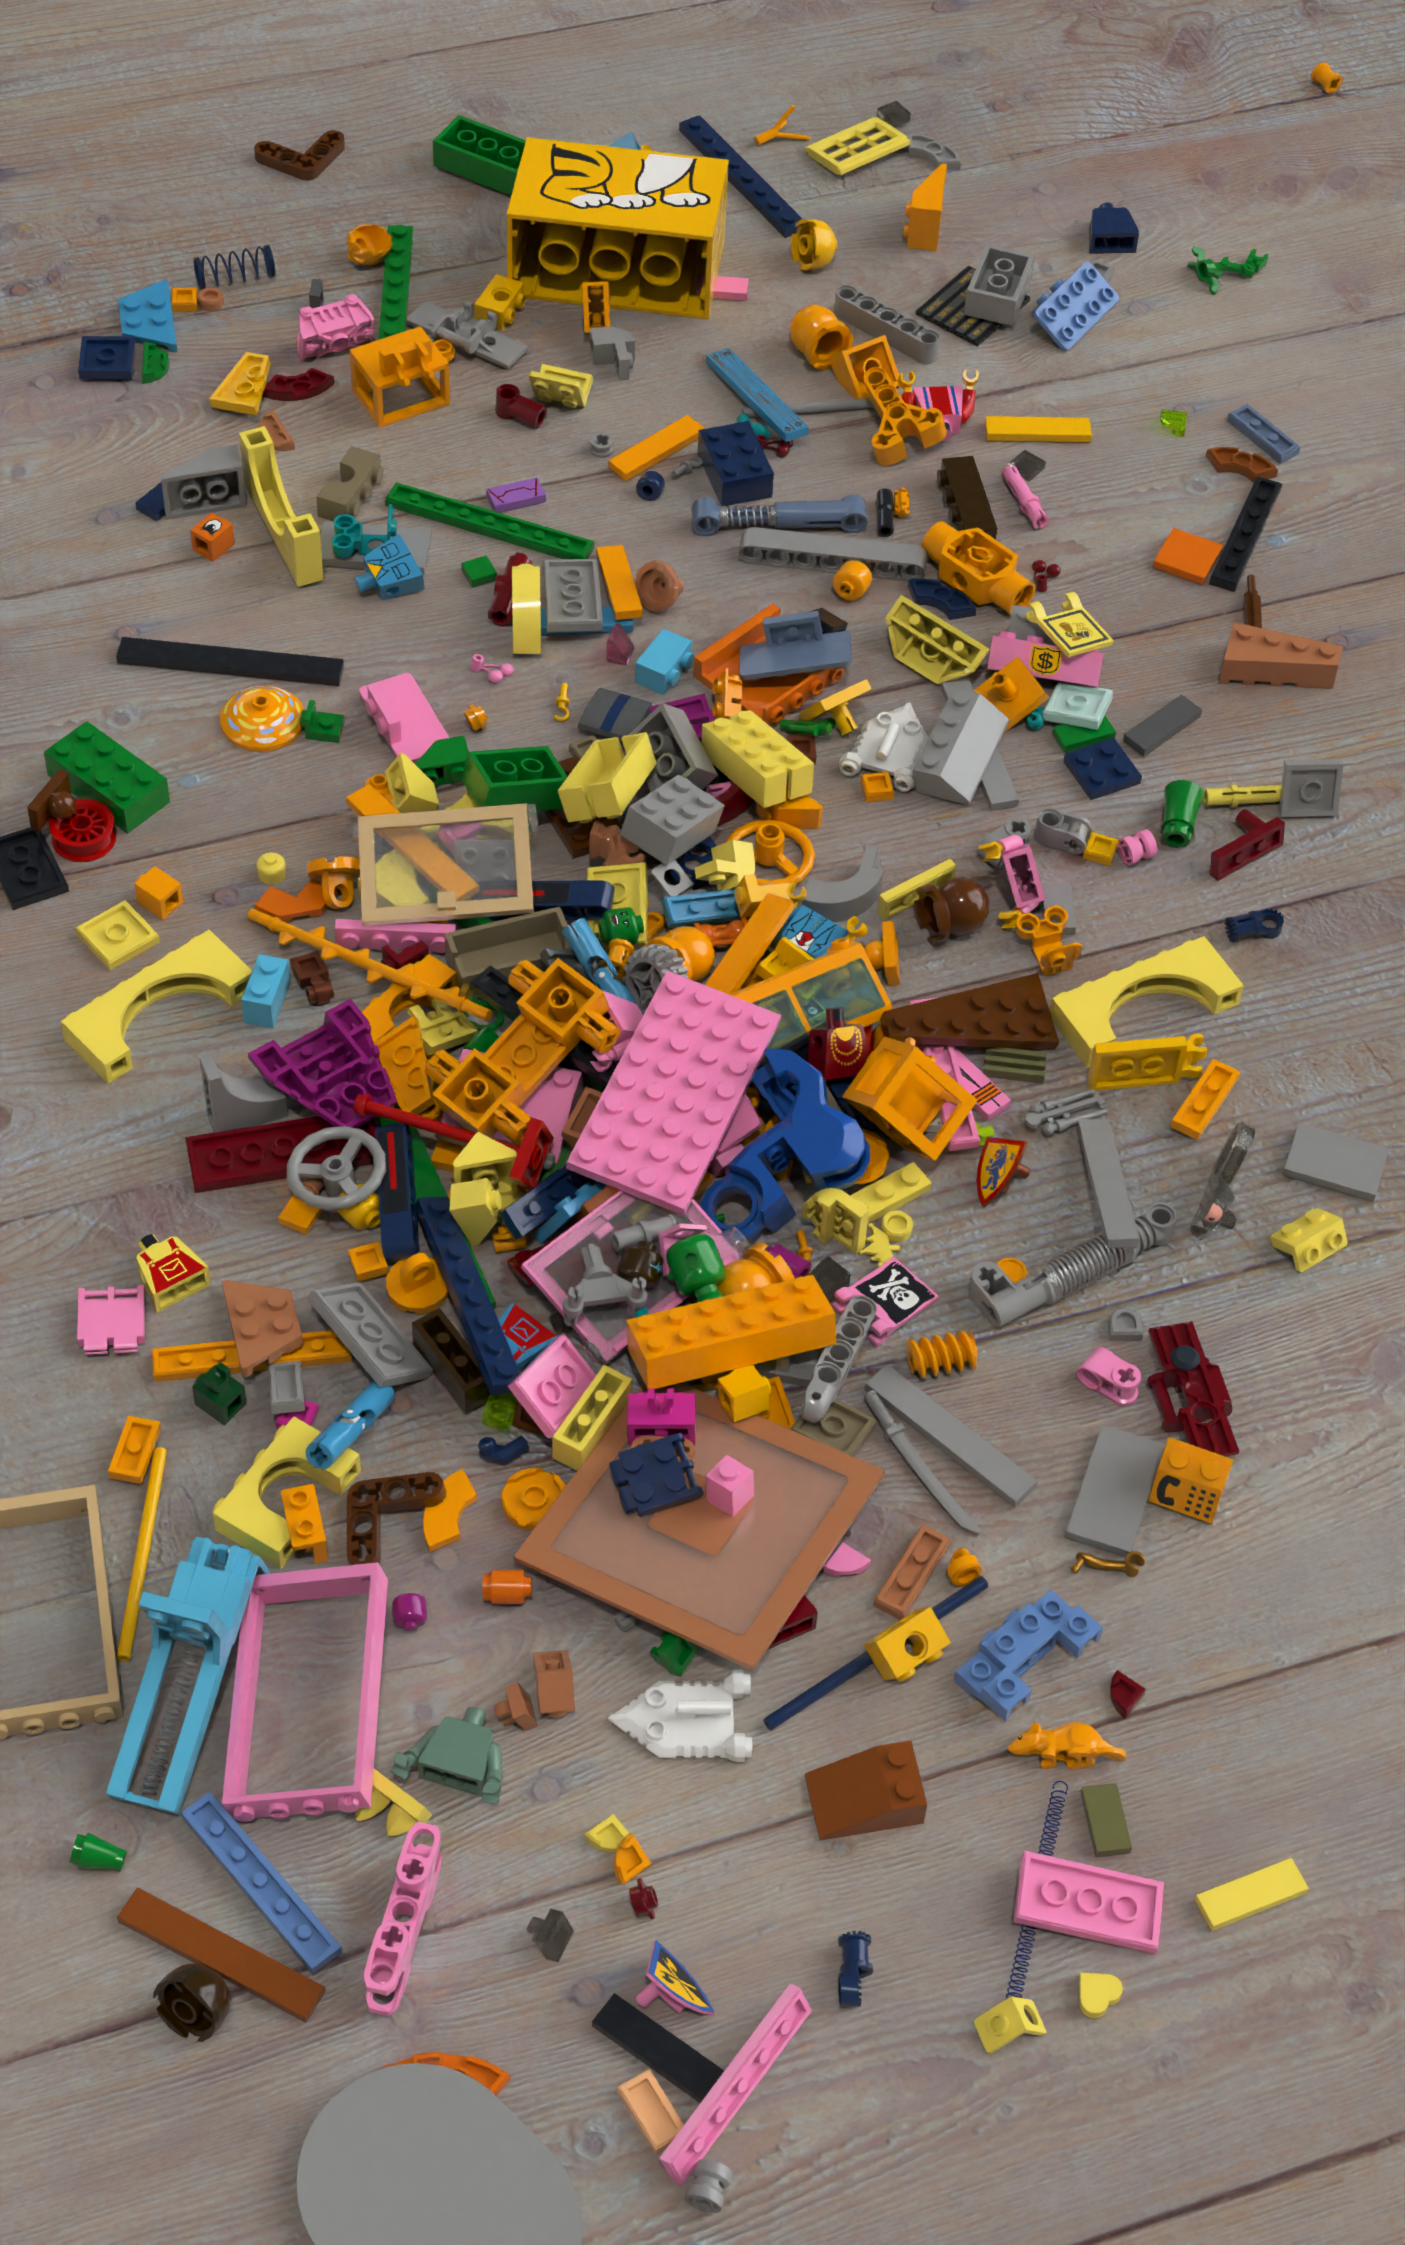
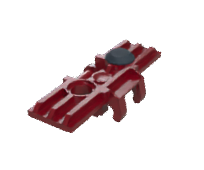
M1193 1321L1149 1328L1148 1332L1162 1372L1149 1376L1147 1383L1149 1388L1154 1390L1164 1419L1162 1422L1164 1431L1168 1433L1183 1431L1188 1444L1225 1457L1239 1454L1240 1451L1227 1418L1233 1410L1231 1398L1219 1366L1210 1363L1209 1359L1205 1357ZM1169 1387H1173L1177 1393L1183 1392L1187 1407L1180 1408L1178 1416H1176L1167 1391ZM1212 1419L1211 1422L1202 1423V1422H1206V1420Z

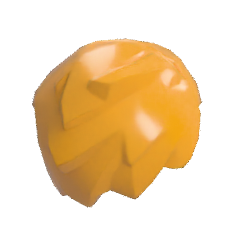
M377 224L359 225L347 235V257L357 265H376L382 261V258L393 245L391 235L386 232L384 227H378Z

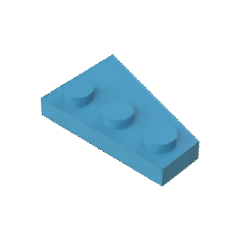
M596 1180L594 1186L590 1182L583 1185L574 1193L576 1195L575 1199L572 1200L568 1196L554 1207L557 1213L540 1227L533 1236L540 1244L545 1242L560 1227L564 1228L568 1225L575 1214L580 1211L581 1205L608 1185Z

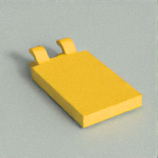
M1193 1034L1187 1041L1185 1036L1094 1044L1087 1078L1089 1090L1099 1091L1178 1084L1180 1078L1183 1077L1199 1078L1203 1068L1202 1066H1192V1064H1198L1199 1059L1206 1057L1207 1047H1196L1202 1045L1204 1036L1203 1034Z

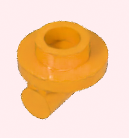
M506 1224L498 1226V1232L492 1234L495 1253L527 1248L525 1235L515 1240Z

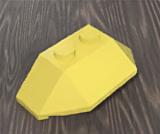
M900 595L885 617L894 658L938 686H941L943 682L954 681L974 673L990 650L903 595Z

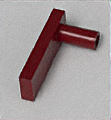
M1247 809L1240 811L1236 817V823L1248 831V833L1211 853L1210 875L1218 881L1282 846L1285 822L1276 817L1265 823Z

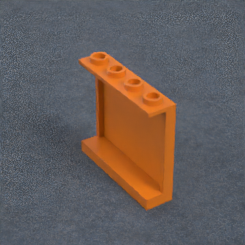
M772 603L694 657L693 677L710 690H712L715 678H719L725 668H728V677L730 675H737L740 679V647L766 642L763 618L780 616L781 609ZM844 668L817 670L813 673H795L785 677H766L756 681L741 680L742 700L740 702L732 701V703L742 704L741 711L751 710L769 726H772L774 723H779L784 716L794 709H799L808 699L820 694L832 682H837L842 677Z

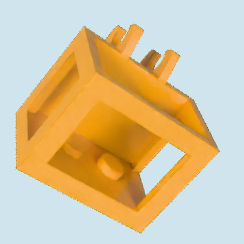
M421 326L349 349L352 391L379 428L450 404L449 363ZM440 371V382L434 376V372ZM419 378L433 396L432 399L383 414V389L398 384L407 387L410 386V380ZM373 391V399L369 395V392Z
M884 1036L877 1048L870 1053L866 1059L867 1062L845 1091L842 1098L902 1149L936 1161L978 1100L935 1063L936 1058L934 1056H927L915 1046L916 1041L912 1037L906 1038L904 1043ZM945 1102L956 1105L954 1111L931 1142L923 1135L929 1124Z

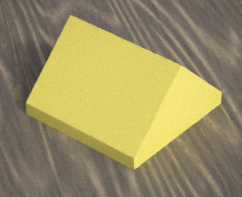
M477 1132L453 1162L454 1184L488 1178L493 1188L498 1190L501 1196L517 1194V1184L509 1177L517 1156L516 1151Z

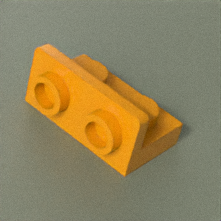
M314 1483L281 1490L292 1549L295 1551L305 1549L306 1553L312 1552L315 1564L328 1562L326 1537Z

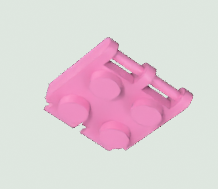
M137 1285V1288L115 1289V1286H108V1290L94 1291L78 1288L77 1341L78 1347H84L85 1355L108 1354V1345H114V1353L138 1352V1344L145 1343V1285ZM137 1295V1297L116 1298V1296ZM103 1296H108V1298H105V1299H87V1300H86V1297H103Z

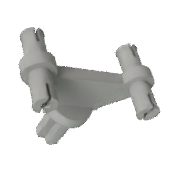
M588 1244L587 1247L582 1248L581 1255L586 1271L583 1273L582 1281L575 1286V1289H573V1286L570 1287L568 1296L564 1299L565 1324L571 1326L573 1320V1326L576 1325L583 1307L627 1301L629 1304L627 1312L630 1316L635 1317L634 1313L640 1310L647 1301L646 1280L642 1277H639V1280H637L636 1277L631 1283L622 1279L616 1274H612L609 1266L604 1265L598 1246Z

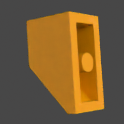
M788 780L785 802L763 808L756 802V814L762 820L784 821L799 829H818L821 827L823 806L808 795L790 800L787 797Z

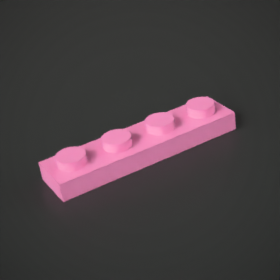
M336 919L335 921L336 944L348 949L368 948L382 950V947L388 945L392 950H403L422 940L429 947V952L444 953V933L456 931V924L413 922L363 926L362 920Z

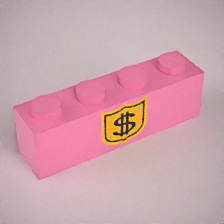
M1000 631L999 636L993 635L987 669L999 671L1018 656L1035 677L1098 687L1104 653H1098L1099 649L1067 657L1055 643L1054 645L1043 644L1044 638L1027 635V640L1025 641L1015 639L1016 633Z

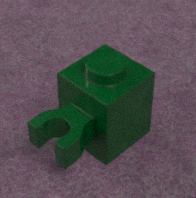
M219 1362L207 1373L199 1375L192 1389L195 1405L225 1426L247 1402L245 1386L230 1376V1368Z

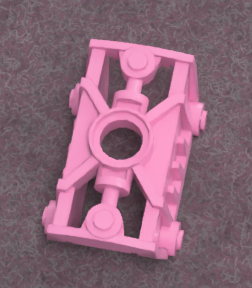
M355 294L347 295L345 300L313 309L309 306L300 309L297 350L301 362L314 356L320 358L329 352H340L347 347L356 348L358 344L372 342L374 334L373 315Z

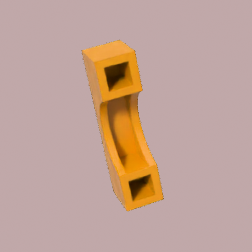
M431 954L413 964V977L443 990L457 986L456 971ZM392 982L383 994L373 998L369 1005L361 1011L370 1023V1034L373 1042H376L395 1028L392 1021L402 1011L416 1005L434 1008L431 1005L433 998L425 995L412 999L410 997V988Z

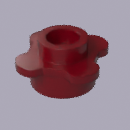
M642 1878L637 1879L638 1886L629 1889L632 1906L638 1917L649 1914L651 1920L655 1919L653 1908L659 1906L655 1889L652 1885H645Z

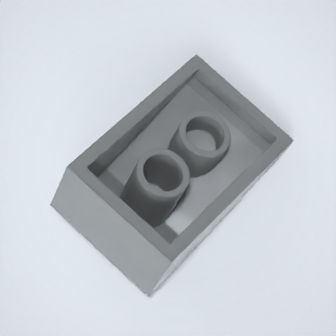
M237 445L208 449L160 475L166 520L246 507L243 466Z

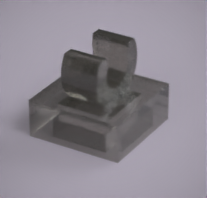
M551 1908L545 1920L532 1917L526 1928L527 1932L534 1934L532 1941L537 1943L545 1958L555 1962H559L574 1932L563 1911Z

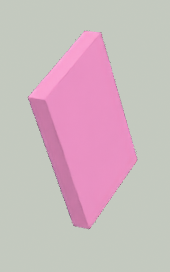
M563 1333L556 1337L507 1387L549 1439L554 1436L596 1374Z

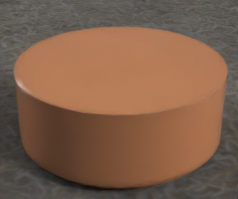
M205 288L198 293V305L202 310L211 312L223 307V293L219 289Z

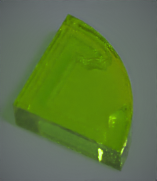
M1161 409L1160 421L1162 425L1172 430L1171 433L1184 437L1187 413Z

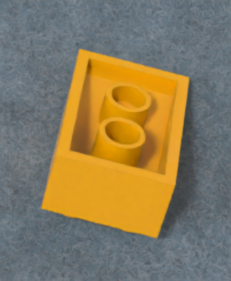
M942 163L913 191L912 202H907L905 217H909L910 221L904 224L903 237L908 238L907 248L937 251L947 164Z

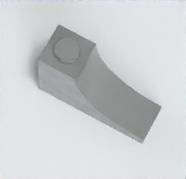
M212 1054L199 1058L206 1113L214 1133L263 1125L288 1117L287 1104L291 1103L290 1096L264 1078L244 1079L224 1073L216 1066Z

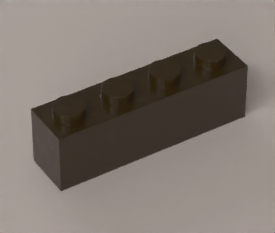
M974 457L943 458L941 470H937L938 486L943 487L944 504L949 506V520L951 523L954 522V529L961 531L978 527L996 540L998 528Z

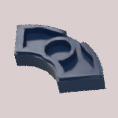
M908 579L907 587L914 603L917 605L935 607L945 613L949 620L976 616L974 603L959 589L953 590L942 585L941 581L932 579Z

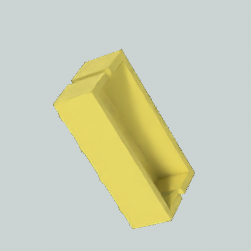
M751 710L741 711L738 714L729 716V719L717 718L712 722L702 724L701 744L711 763L763 808L786 801L787 778V797L790 800L812 793L814 763Z
M647 732L626 735L621 738L626 751L625 757L618 737L595 740L558 789L568 822L579 821L580 823H588L593 821L596 816L597 818L606 817L607 819H614L623 814V811L657 764Z

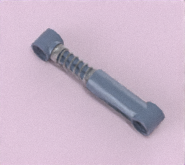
M847 495L841 500L775 502V505H769V508L767 505L764 508H761L759 505L756 508H753L752 505L746 508L743 505L740 509L737 505L734 509L730 506H719L715 500L704 497L695 500L691 507L693 529L702 536L716 533L721 526L727 527L728 524H732L734 527V524L738 523L740 527L742 523H746L747 526H749V523H754V526H756V523H761L762 526L764 523H769V526H775V529L843 528L844 531L849 533H857L864 530L868 523L865 500L858 495Z

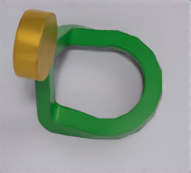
M463 984L459 993L460 997H467L469 1001L491 1009L498 1014L497 1020L489 1025H480L471 1021L478 1030L481 1027H488L493 1031L498 1030L504 1023V1014L488 1002L473 997V992L469 989L470 984Z

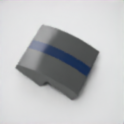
M599 688L585 708L578 723V728L610 738L618 737L622 741L621 738L623 736L629 735L651 713L650 707L652 702Z

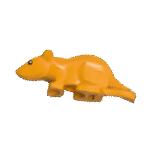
M1071 1722L1056 1729L1041 1730L1040 1724L1033 1723L1029 1730L1020 1734L1008 1746V1751L1014 1755H1041V1758H1044L1041 1761V1768L1043 1769L1054 1768L1057 1760L1066 1762L1068 1769L1093 1767L1095 1765V1758L1100 1755L1115 1761L1122 1762L1126 1760L1125 1750L1108 1744L1092 1726L1082 1722Z

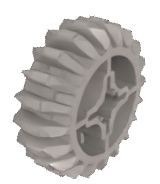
M651 944L635 950L632 956L627 957L628 964L623 967L626 975L622 977V980L644 1014L666 971L688 978L687 972L689 968L683 966L684 958L677 957V950H671L668 945Z

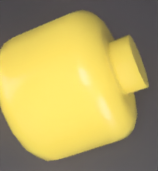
M270 852L258 858L256 868L257 876L261 882L272 885L280 883L285 879L287 874L286 863L281 855Z

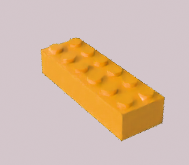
M814 1275L798 1277L626 1320L628 1351L647 1390L674 1385L836 1344V1314Z

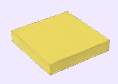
M126 900L75 928L76 935L110 971L160 943L159 935Z

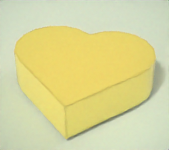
M1080 1972V2010L1089 2018H1100L1106 2013L1108 2006H1113L1120 2000L1123 1991L1122 1983L1114 1975Z

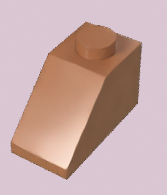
M558 1650L533 1653L540 1714L546 1713L550 1717H560L566 1715L567 1711H575L573 1672L568 1651Z

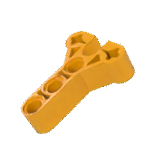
M873 367L864 373L863 379L868 398L882 419L879 431L874 434L871 440L875 458L879 465H893L908 457L903 438L906 436L917 437L924 449L941 442L946 437V427L942 412L939 409H924L905 403L883 368Z

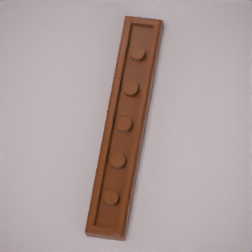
M138 1887L117 1916L118 1923L195 1964H200L216 1971L223 1979L305 2023L326 1992L325 1986Z

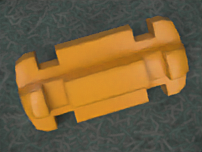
M903 487L900 490L894 491V513L900 519L910 514L909 492Z

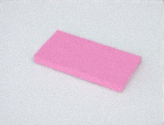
M1024 1850L1020 1861L1013 1922L1155 1954L1159 1944L1164 1882Z

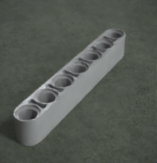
M749 527L742 532L738 553L740 559L749 564L836 573L845 562L855 560L860 561L869 568L872 578L907 582L908 579H923L927 563L926 550L917 545Z

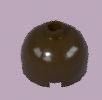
M186 1964L172 1970L157 1984L153 1992V1999L158 1995L160 2005L156 2008L159 2016L171 2030L183 2038H187L189 2033L194 2036H200L197 2040L199 2042L211 2038L220 2028L229 2012L230 1994L222 1977L216 1971L200 1964Z

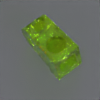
M490 1394L484 1408L482 1424L508 1433L513 1426L512 1423L517 1406V1398L514 1394Z

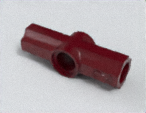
M516 552L515 555L510 556L503 575L499 574L497 576L494 598L488 610V619L492 620L497 626L504 627L507 623H511L513 619L512 566H519L521 564L532 565V560L524 553Z

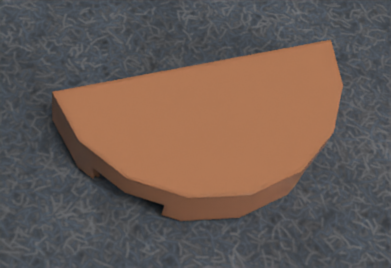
M274 410L266 413L257 428L266 427L274 443V450H295L294 441Z

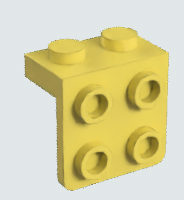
M542 364L540 372L530 371L528 376L534 395L539 400L544 402H552V400L562 402L563 405L570 408H576L577 406L585 408L593 382L591 374Z

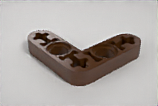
M330 130L325 132L302 154L270 141H261L254 146L255 160L264 166L301 180L310 181L317 178L343 152L345 142L342 132Z
M425 1472L362 1480L351 1485L347 1493V1558L350 1565L376 1562L380 1564L381 1513L433 1507L443 1502L447 1491L439 1474ZM434 1485L432 1493L426 1494L425 1491H428V1486ZM399 1487L406 1490L400 1499L392 1500L388 1498L390 1491L394 1488ZM411 1487L416 1488V1490H414L416 1496H413ZM379 1491L382 1497V1500L380 1501L378 1500V1497H380L378 1493ZM368 1493L369 1496H366L365 1501L359 1502L362 1499V1494ZM360 1522H372V1527L369 1531L365 1533L355 1532V1528ZM360 1544H365L369 1554L366 1555L364 1561H359V1558L362 1557V1547Z

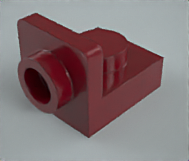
M421 940L396 954L388 945L382 947L381 963L397 970L409 963L415 964L424 959L429 954V947Z

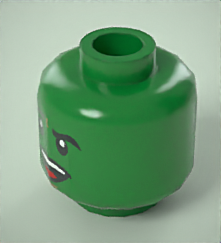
M630 907L607 910L604 912L602 919H598L602 943L606 942L607 945H609L612 939L616 938L627 940L632 945H635L638 942L639 934L644 933L641 915L636 916Z

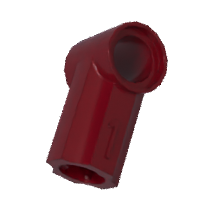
M502 384L496 389L495 413L498 417L502 419L517 418L537 428L543 424L544 418L547 415V407L521 396L520 390L513 384Z

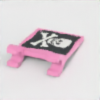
M893 1257L852 1286L842 1287L837 1290L834 1297L838 1300L832 1304V1308L842 1315L852 1297L863 1295L871 1298L877 1306L874 1318L877 1321L871 1325V1329L874 1332L868 1336V1340L878 1347L896 1329L937 1302L939 1296Z

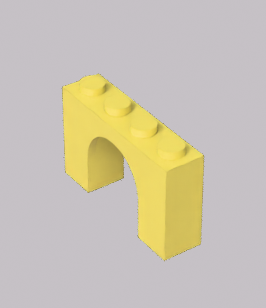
M293 1417L286 1426L282 1425L277 1430L273 1442L266 1450L262 1449L257 1454L252 1467L247 1473L239 1475L233 1489L226 1498H220L213 1508L215 1531L282 1569L296 1551L291 1546L286 1519L269 1510L262 1503L261 1498L264 1491L270 1484L282 1477L300 1475L309 1477L342 1496L361 1472L359 1453L348 1448L329 1468H315L307 1460L306 1448L321 1432Z

